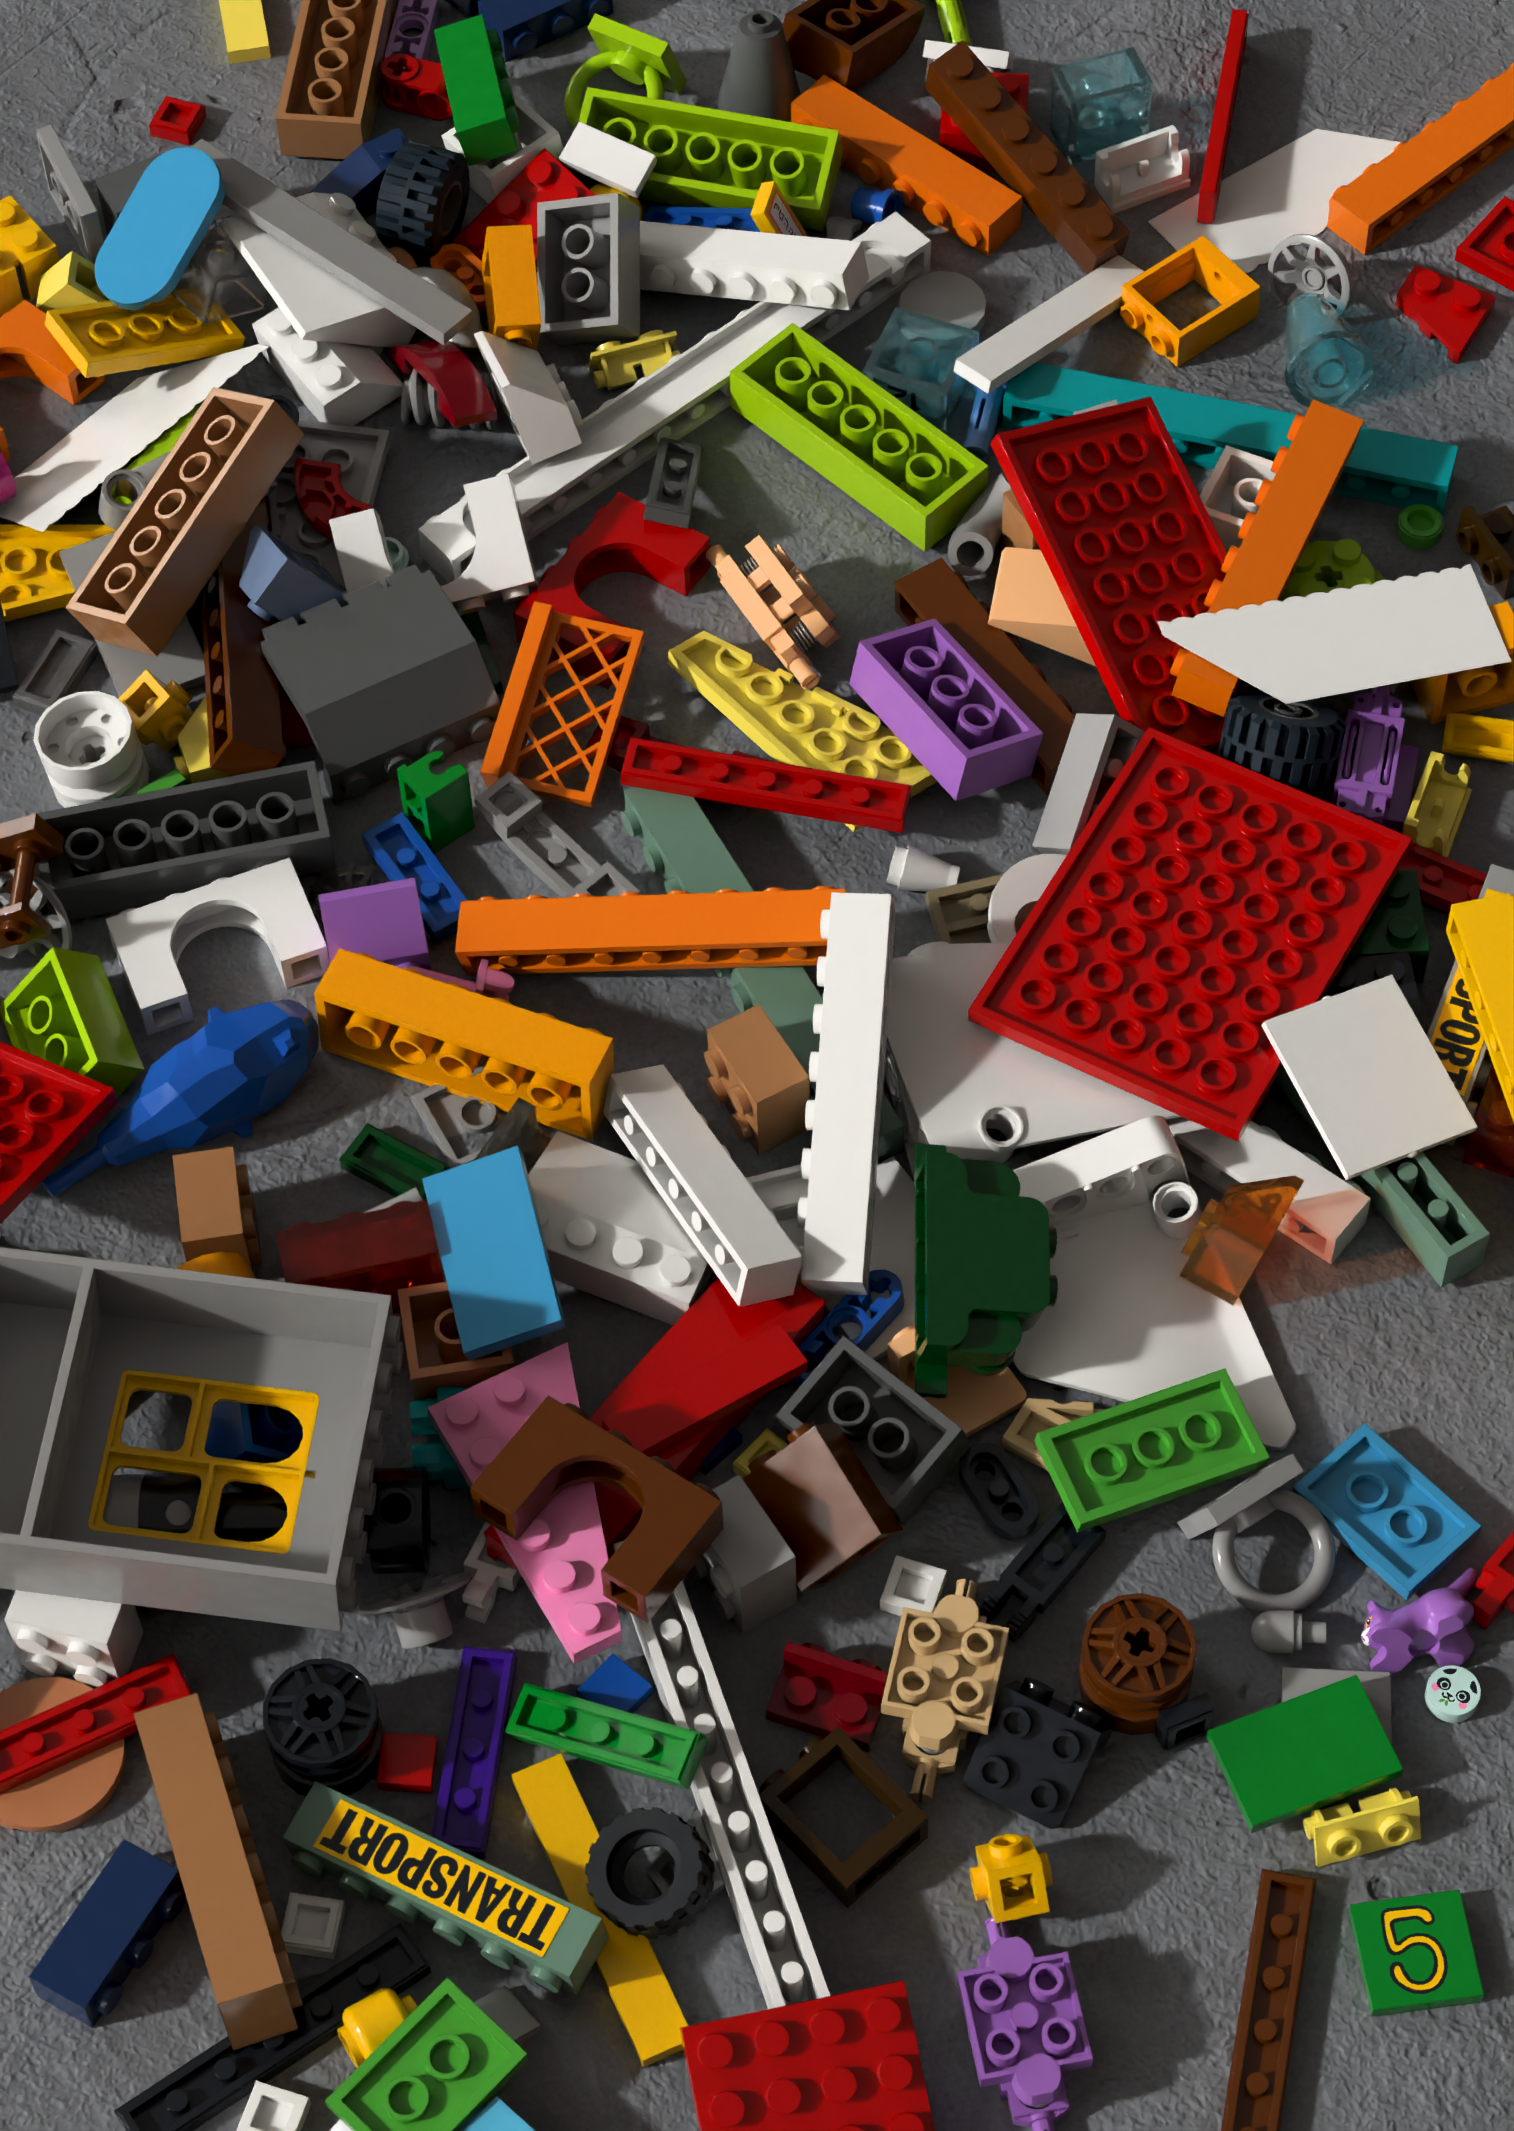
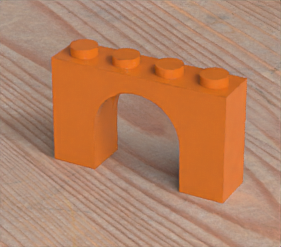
M24 299L0 318V379L7 377L34 379L75 406L106 380L105 375L85 378L46 328V313ZM0 427V451L7 462L11 457L4 429Z

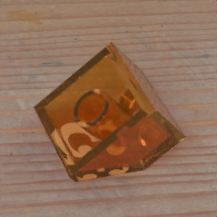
M1288 1176L1234 1184L1229 1186L1220 1203L1211 1198L1181 1251L1189 1259L1180 1276L1227 1303L1234 1305L1304 1180L1297 1176Z

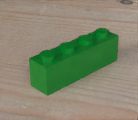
M483 14L434 29L455 130L468 165L472 166L518 151L515 133L522 131L514 107L516 103L508 81L510 78L502 55L504 52L496 28L488 30Z

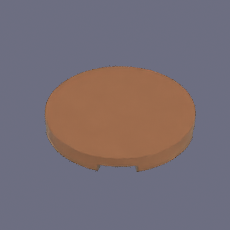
M39 1677L14 1684L0 1692V1731L91 1691L93 1688L79 1681L62 1677ZM123 1738L1 1793L0 1826L12 1831L16 1829L30 1832L55 1830L56 1833L74 1828L92 1818L110 1801L121 1782L120 1776L123 1771L126 1754V1739Z

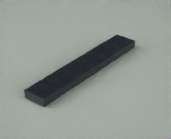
M399 1923L298 1989L303 2005L292 2009L298 2029L233 2050L227 2036L114 2110L115 2115L125 2131H194L250 2094L256 2081L268 2082L337 2036V2029L344 2025L342 2014L348 2006L381 1988H390L399 1995L432 1973L430 1965L401 1923Z

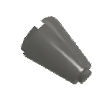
M754 11L740 20L718 95V110L788 122L791 120V102L799 97L801 92L782 22L777 16L767 11Z

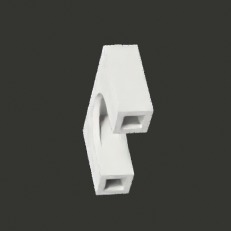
M507 473L463 485L475 531V551L467 569L457 579L441 586L454 608H458L459 614H468L486 608L484 601L500 597L503 598L504 603L515 602L521 598L528 597L530 595L529 590L535 589L539 584L511 477ZM372 508L330 519L329 523L347 593L376 580L379 581L383 589L388 588L385 577L395 573L390 559L380 515L375 509Z
M290 857L232 877L219 878L211 884L184 893H174L163 900L139 908H129L118 915L106 918L114 951L147 1035L194 1020L188 993L177 968V963L185 946L192 939L208 930L220 927H238L258 935L268 945L286 988L324 976L330 965L326 942Z

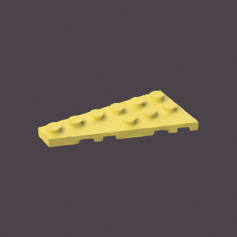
M706 631L698 633L668 652L667 664L778 763L912 785L910 798L938 782L890 729L881 725L878 716L817 686L813 691L805 690L801 685L793 682V674L781 668L773 672L754 663L752 654ZM844 823L853 832L864 827Z

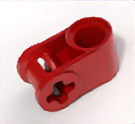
M399 53L384 59L381 64V74L386 80V86L382 92L384 105L394 111L417 114L437 121L447 120L452 115L441 63ZM403 66L406 67V72H403ZM395 93H398V99L395 98Z

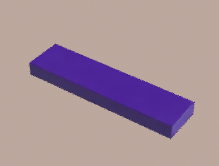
M463 1647L431 1837L477 1859L485 1860L506 1735L504 1731L508 1722L518 1659L517 1652Z

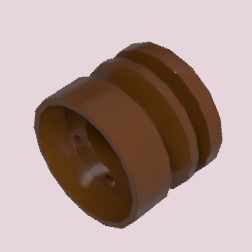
M1138 1593L1121 1595L1101 1605L1088 1620L1082 1640L1078 1676L1081 1700L1083 1703L1103 1713L1101 1721L1113 1726L1112 1731L1132 1736L1155 1733L1158 1712L1188 1700L1197 1646L1194 1630L1182 1611L1163 1598ZM1138 1650L1142 1651L1139 1657L1134 1656Z

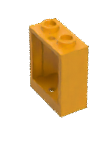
M532 226L487 227L481 265L488 333L537 351L541 329V314Z
M1201 236L1122 285L1120 315L1129 328L1136 329L1150 342L1157 354L1165 356L1176 367H1179L1257 318L1261 287L1206 237ZM1195 280L1222 305L1180 331L1153 305Z

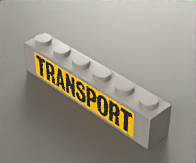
M1491 864L1478 899L1509 893L1514 905V870ZM1455 959L1427 1037L1472 1118L1475 1119L1479 1103L1472 1101V1097L1476 1088L1485 1090L1493 1063L1487 1060L1489 1052ZM1457 1138L1445 1142V1144L1455 1146Z

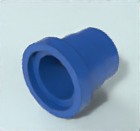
M859 187L854 193L851 202L852 217L868 224L881 222L894 212L901 215L903 210L901 192L891 188L881 191Z

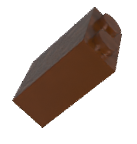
M810 1421L798 1427L787 1436L790 1442L788 1446L778 1453L775 1450H771L757 1457L748 1465L751 1473L743 1478L754 1497L796 1556V1584L801 1592L824 1587L903 1530L837 1423L816 1425L814 1421Z

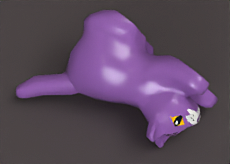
M1467 1569L1447 1588L1442 1587L1426 1592L1414 1602L1399 1609L1389 1610L1381 1607L1376 1601L1370 1600L1367 1605L1368 1617L1365 1620L1364 1630L1361 1634L1363 1643L1378 1651L1370 1662V1670L1390 1672V1675L1401 1671L1415 1657L1424 1654L1431 1655L1440 1668L1448 1665L1461 1666L1464 1664L1474 1650V1642L1467 1631V1625L1474 1616V1607L1464 1597L1474 1588L1478 1577L1476 1569Z

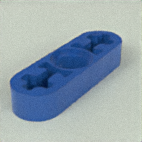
M888 1270L870 1271L868 1295L846 1294L798 1347L807 1359L808 1364L810 1363L814 1366L820 1364L828 1354L825 1344L828 1345L831 1351L840 1340L834 1335L835 1330L841 1324L847 1322L857 1323L863 1328L860 1335L850 1341L866 1352L903 1310L905 1299L898 1276ZM889 1290V1299L879 1297L872 1302L871 1292L875 1291L878 1294H882ZM869 1308H870L871 1318H869V1316H868L867 1313H866V1311H867ZM814 1369L810 1373L806 1371L795 1377L796 1384L800 1387Z

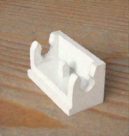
M1174 125L1096 152L1094 186L1114 214L1190 187L1189 150L1187 148L1181 151L1178 150L1179 132Z

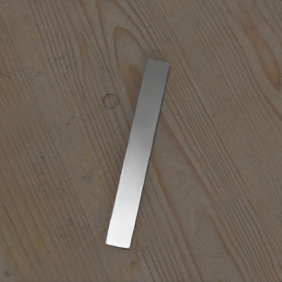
M200 139L191 146V148L199 149L208 154L218 165L222 174V181L225 183L223 205L442 345L446 344L472 322V309L203 139Z

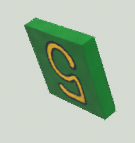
M1460 1890L1350 1904L1349 1916L1371 2017L1482 2002L1484 1993Z

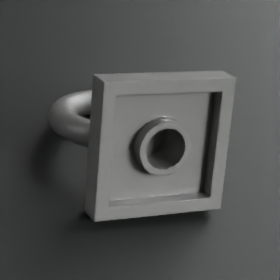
M1293 1453L1260 1469L1177 1522L1188 1540L1216 1527L1213 1536L1212 1554L1218 1577L1234 1599L1245 1607L1259 1613L1269 1610L1294 1611L1295 1613L1308 1607L1324 1592L1335 1567L1336 1554L1333 1535L1321 1512L1302 1496L1287 1490L1277 1489L1304 1472ZM1275 1510H1281L1296 1517L1309 1532L1314 1546V1563L1308 1578L1298 1588L1282 1594H1270L1253 1587L1240 1573L1234 1558L1236 1534L1252 1526Z

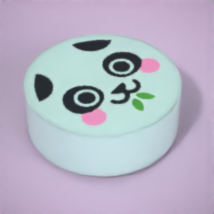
M1456 1665L1443 1666L1435 1670L1428 1679L1424 1694L1425 1703L1429 1711L1438 1719L1450 1723L1462 1722L1475 1713L1481 1696V1688L1477 1678L1469 1670Z

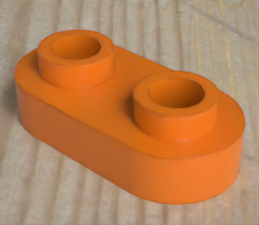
M443 245L435 256H431V268L443 269L454 275L468 288L479 309V314L486 313L482 261L463 245Z

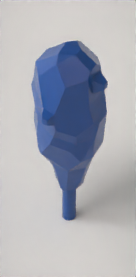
M290 999L270 1001L229 1013L224 1012L217 1006L208 1010V1024L191 1038L175 1045L150 1066L141 1087L133 1099L97 1135V1146L42 1181L46 1191L54 1198L107 1163L120 1167L167 1149L194 1147L231 1131L243 1139L252 1135V1118L267 1112L287 1098L308 1070L318 1050V1025L312 1013L301 1003Z

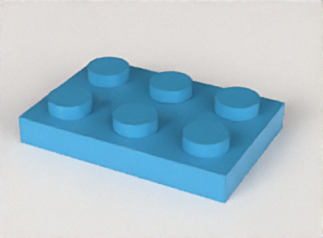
M1366 1423L1358 1428L1292 1488L1293 1493L1308 1500L1321 1512L1332 1534L1406 1601L1477 1538L1481 1530V1525Z

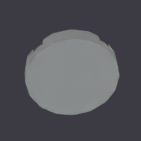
M946 271L926 273L910 281L902 291L899 302L900 321L903 329L913 339L928 346L940 347V342H951V346L960 345L975 337L984 326L987 301L982 289L966 276Z

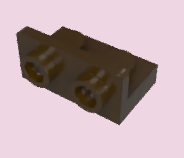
M1471 505L1463 508L1459 527L1456 530L1459 546L1465 553L1471 554L1479 565L1481 574L1488 585L1494 586L1504 600L1513 597L1514 515L1506 505L1481 516L1478 515Z

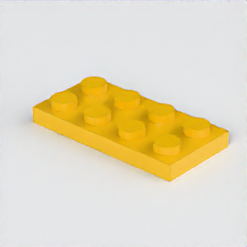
M204 286L173 290L159 303L156 304L153 301L150 304L143 305L145 309L126 310L116 306L111 301L48 310L45 320L46 328L85 378L101 377L107 374L214 357L242 349L245 336Z

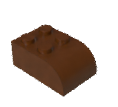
M807 0L786 13L783 22V30L794 70L804 73L815 80H819L823 75H826L852 91L902 57L920 28L926 7L915 0Z

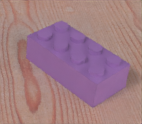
M935 618L859 641L849 685L955 801L1032 775L1043 732Z

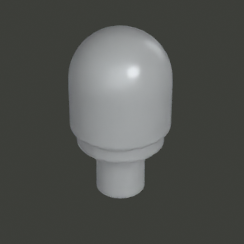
M1269 1610L1262 1612L1254 1619L1251 1626V1637L1254 1644L1264 1652L1294 1654V1651H1302V1643L1326 1644V1622H1302V1613H1294V1611Z

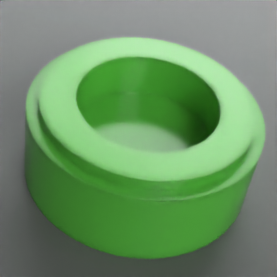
M1410 505L1399 514L1396 533L1399 540L1407 547L1418 550L1429 549L1440 541L1444 520L1440 512L1429 505Z

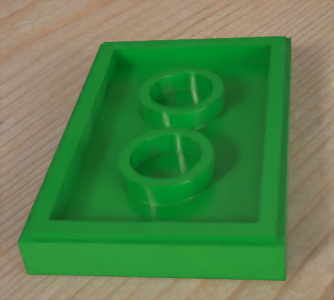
M1357 1675L1208 1730L1206 1737L1251 1833L1399 1778L1403 1772V1767Z

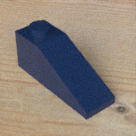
M396 128L361 144L308 193H342L354 201L355 208L363 218L376 213L378 194L386 169L401 145L409 141L400 128Z

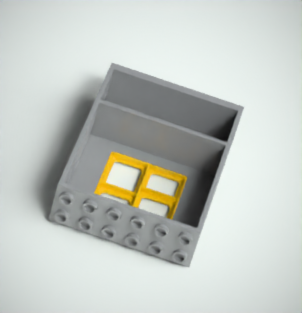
M0 1247V1588L341 1631L345 1612L354 1613L356 1606L358 1580H354L356 1563L363 1564L365 1559L367 1531H363L365 1515L373 1514L377 1490L376 1483H372L374 1467H382L386 1437L381 1435L383 1420L391 1419L394 1405V1389L390 1388L392 1373L399 1374L402 1364L403 1342H399L401 1317L393 1316L391 1295ZM144 1390L184 1395L191 1399L192 1406L184 1443L179 1450L163 1451L131 1447L122 1443L121 1436L129 1400L134 1392ZM220 1401H232L272 1406L287 1410L298 1418L303 1428V1439L299 1448L289 1458L277 1463H258L209 1456L205 1452V1445L213 1408ZM119 1468H132L199 1478L202 1485L191 1530L180 1534L107 1524L103 1519L113 1473ZM236 1481L260 1484L273 1488L283 1497L287 1505V1518L283 1527L274 1536L259 1542H243L217 1537L214 1530L223 1488L227 1483Z

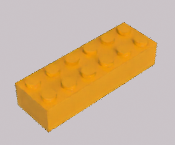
M341 948L337 951L314 992L323 1051L430 1087L433 1085L447 1087L448 1093L463 1098L472 1096L494 1104L496 1109L522 1118L523 1115L532 1117L540 1124L591 1141L605 1117L603 1109L611 1074H615L613 1038L605 1036L596 1029L581 1028L559 1021L550 1014L535 1013L514 1006L505 999L490 998L469 991L457 983H444L423 976L414 969L399 968L378 961L369 954L354 953ZM486 1063L482 1072L471 1076L477 1066Z

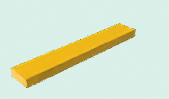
M557 1754L511 1774L512 1782L567 1902L601 1917L609 1938L595 1963L643 2068L684 2050L679 2028L688 2026L648 1938L644 1935L636 1937L616 1926L594 1905L595 1899L588 1893L586 1886L588 1876L585 1874V1865L589 1862V1849L592 1843L595 1844L600 1835L562 1754Z

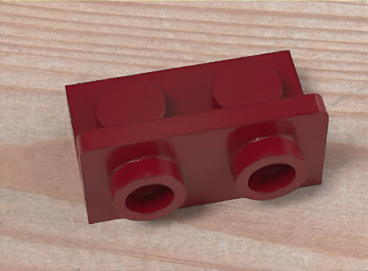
M787 1642L783 1652L784 1665L767 1706L766 1719L816 1736L823 1735L824 1737L839 1727L861 1750L868 1752L882 1716L881 1703L888 1674L870 1661L864 1659L845 1660L831 1655L827 1649L814 1643L799 1645Z

